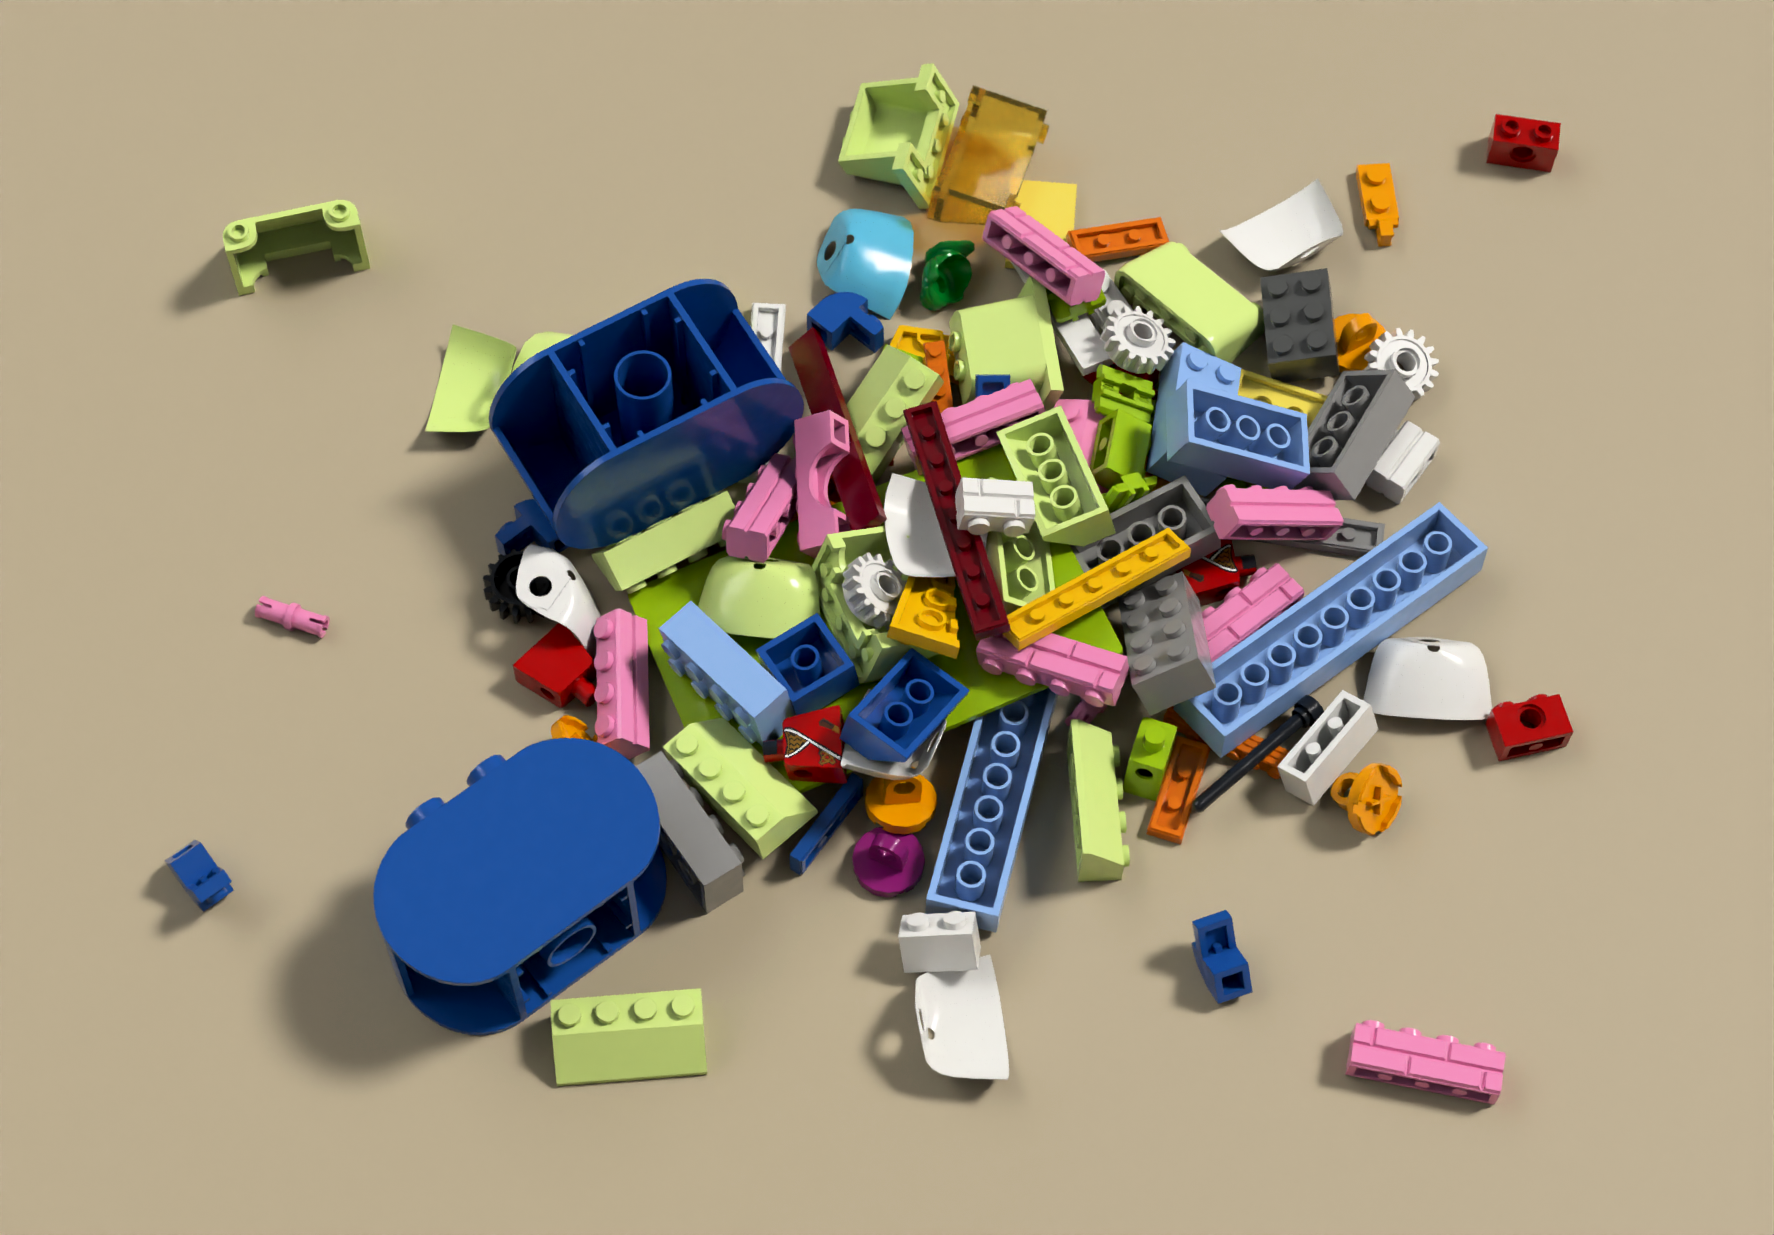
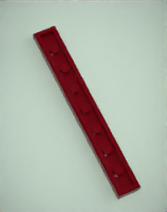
M812 327L788 348L811 415L831 410L848 420L850 453L835 466L832 475L851 530L878 527L887 520L821 333Z
M937 401L905 409L903 413L975 639L978 641L1011 631L1010 624L981 535H974L968 530L957 529L955 494L962 477Z

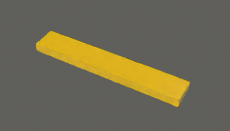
M1168 527L1007 615L1011 631L1002 634L1018 650H1021L1190 557L1191 548Z

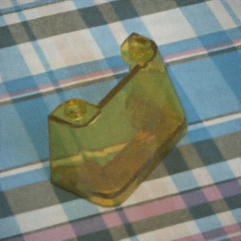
M973 85L968 97L967 109L962 116L950 154L932 192L927 218L937 222L985 225L990 211L1005 210V208L1014 206L1020 208L1021 203L1016 202L1037 142L1044 144L1050 125L1044 124L1047 110Z

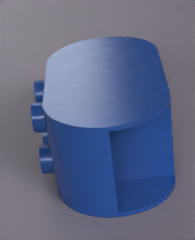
M695 279L664 290L542 350L526 360L509 375L497 391L489 411V425L560 541L569 547L592 549L617 543L757 471L761 465L766 464L790 440L795 432L794 420L802 418L804 402L796 386L786 380L739 311L737 301L730 289L717 280Z
M558 738L541 741L525 747L508 760H505L502 755H493L482 761L472 770L467 778L469 787L450 801L445 803L441 798L436 797L419 805L406 820L405 826L408 830L401 834L387 850L377 871L373 897L376 919L403 992L424 1016L436 1024L449 1030L469 1035H490L511 1029L640 936L652 925L659 915L666 896L667 874L663 855L658 845L660 819L657 803L648 782L636 766L622 754L603 744L579 738Z

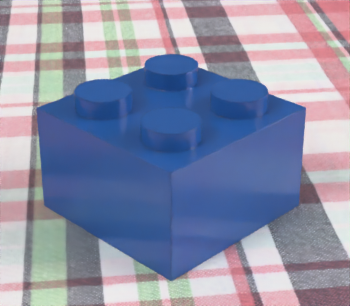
M818 613L756 649L761 666L787 689L795 716L819 710L860 685L855 665Z

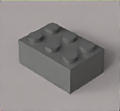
M1328 269L1260 277L1267 358L1271 378L1282 382H1292L1340 375Z

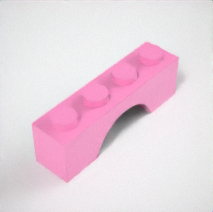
M831 410L794 420L795 434L793 436V444L796 450L794 475L797 481L796 510L799 522L797 542L801 552L815 559L827 534L852 531L846 514L833 508L828 497V483L832 471L850 453L848 420Z

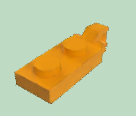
M1390 163L1357 165L1356 179L1364 225L1368 229H1375L1378 247L1391 246V240L1394 237L1393 228H1398L1399 213Z

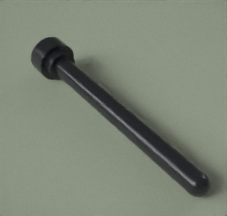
M1310 695L1302 697L1294 704V710L1291 712L1292 716L1193 800L1191 804L1193 811L1196 813L1203 812L1299 728L1312 726L1324 712L1320 703Z

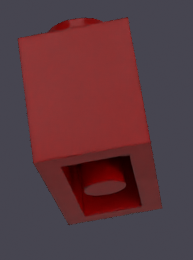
M1496 114L1489 134L1486 163L1551 172L1559 150L1561 123Z
M1538 694L1525 702L1513 704L1511 701L1502 702L1491 709L1485 723L1499 762L1566 747L1573 734V729L1560 694L1552 696ZM1521 721H1528L1532 723L1535 728H1527L1521 723Z

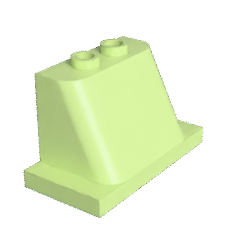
M933 63L922 64L917 78L861 83L854 108L850 113V122L846 135L842 140V149L838 159V163L849 175L902 185L919 209L931 208L960 105Z
M1029 276L1017 298L956 310L949 321V349L951 352H954L953 375L954 379L959 382L962 405L975 399V374H1010V384L1031 379L1043 402L1045 412L1053 409L1064 388L1045 286Z

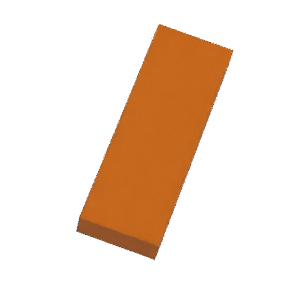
M1161 217L1071 230L1066 235V240L1070 247L1075 248L1092 262L1142 255L1169 242Z
M1181 736L1176 737L1148 825L1147 835L1181 845L1192 811L1191 804L1196 798L1211 748L1207 744Z

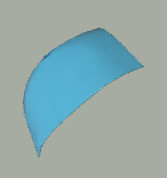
M848 209L840 212L834 217L817 257L818 271L824 284L837 293L852 292L867 298L869 310L890 320L898 308L908 284L914 240L911 222L901 216L866 209ZM848 235L854 237V241L850 244H846ZM835 241L836 249L829 260H825L826 249L830 243Z

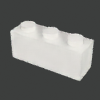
M1344 690L1339 693L1277 766L1285 791L1313 806L1378 731L1371 704Z

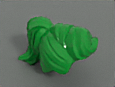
M968 240L943 241L926 252L925 267L922 273V289L920 292V302L926 309L931 311L940 310L947 304L956 303L963 299L964 292L972 278L971 265L966 257L975 250L973 242Z

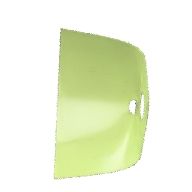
M453 324L425 431L476 432L490 428L489 411L492 401L501 385L511 374L517 348L504 340Z
M726 556L719 559L712 566L698 607L725 633L774 639L814 614L818 613L820 616L818 584L814 569L809 564L768 557L767 560L777 562L765 561L762 563L749 560L748 557L742 559ZM754 564L766 565L764 569L754 568Z

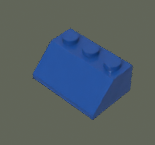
M911 648L848 714L840 739L868 760L905 763L968 695L970 690Z

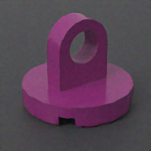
M876 827L865 833L855 845L852 865L854 874L864 889L873 895L889 898L914 889L922 878L925 857L923 847L913 834H894L883 830V827Z

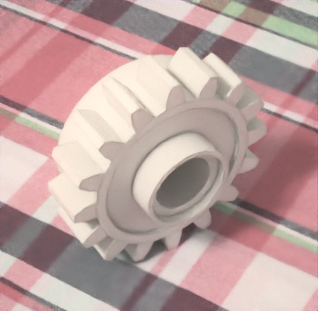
M1125 305L1121 311L1115 309L1102 326L1103 333L1100 339L1104 341L1103 349L1120 368L1136 374H1152L1155 368L1161 371L1173 355L1174 350L1172 348L1176 342L1174 339L1169 338L1172 330L1162 327L1164 322L1162 318L1158 320L1152 318L1153 311L1150 310L1147 314H1144L1140 306H1136L1134 311H1131Z
M1396 328L1391 334L1388 331L1384 332L1369 345L1371 350L1364 356V359L1368 361V366L1364 370L1396 369L1414 394V400L1416 401L1424 395V392L1426 393L1434 386L1431 381L1438 377L1439 373L1432 368L1439 363V360L1430 358L1429 354L1433 352L1434 347L1425 348L1423 346L1425 342L1424 336L1416 340L1414 339V330L1410 329L1403 335L1401 329ZM1397 362L1402 364L1405 371L1398 367Z
M868 552L847 565L848 569L843 572L842 575L845 577L842 584L844 598L849 609L860 621L876 629L885 626L889 630L907 581L902 580V573L899 570L895 571L892 568L893 561L891 559L884 563L881 554L878 553L872 557Z

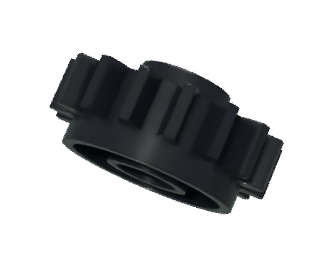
M511 549V553L505 556L502 554L498 555L499 560L496 564L490 563L488 565L490 575L483 577L486 587L483 589L485 599L489 600L492 612L499 610L502 620L506 619L509 615H513L514 623L518 624L521 617L526 616L528 622L532 623L533 614L538 612L526 606L516 594L517 574L524 551ZM537 577L530 582L529 589L535 596H545L551 591L552 583L546 577Z

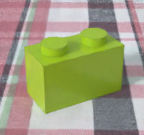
M1119 408L1099 420L1090 464V470L1097 484L1110 490L1112 486L1123 483L1120 476L1139 472L1142 478H1145L1146 471L1144 465L1146 455L1151 447L1150 434L1152 425Z

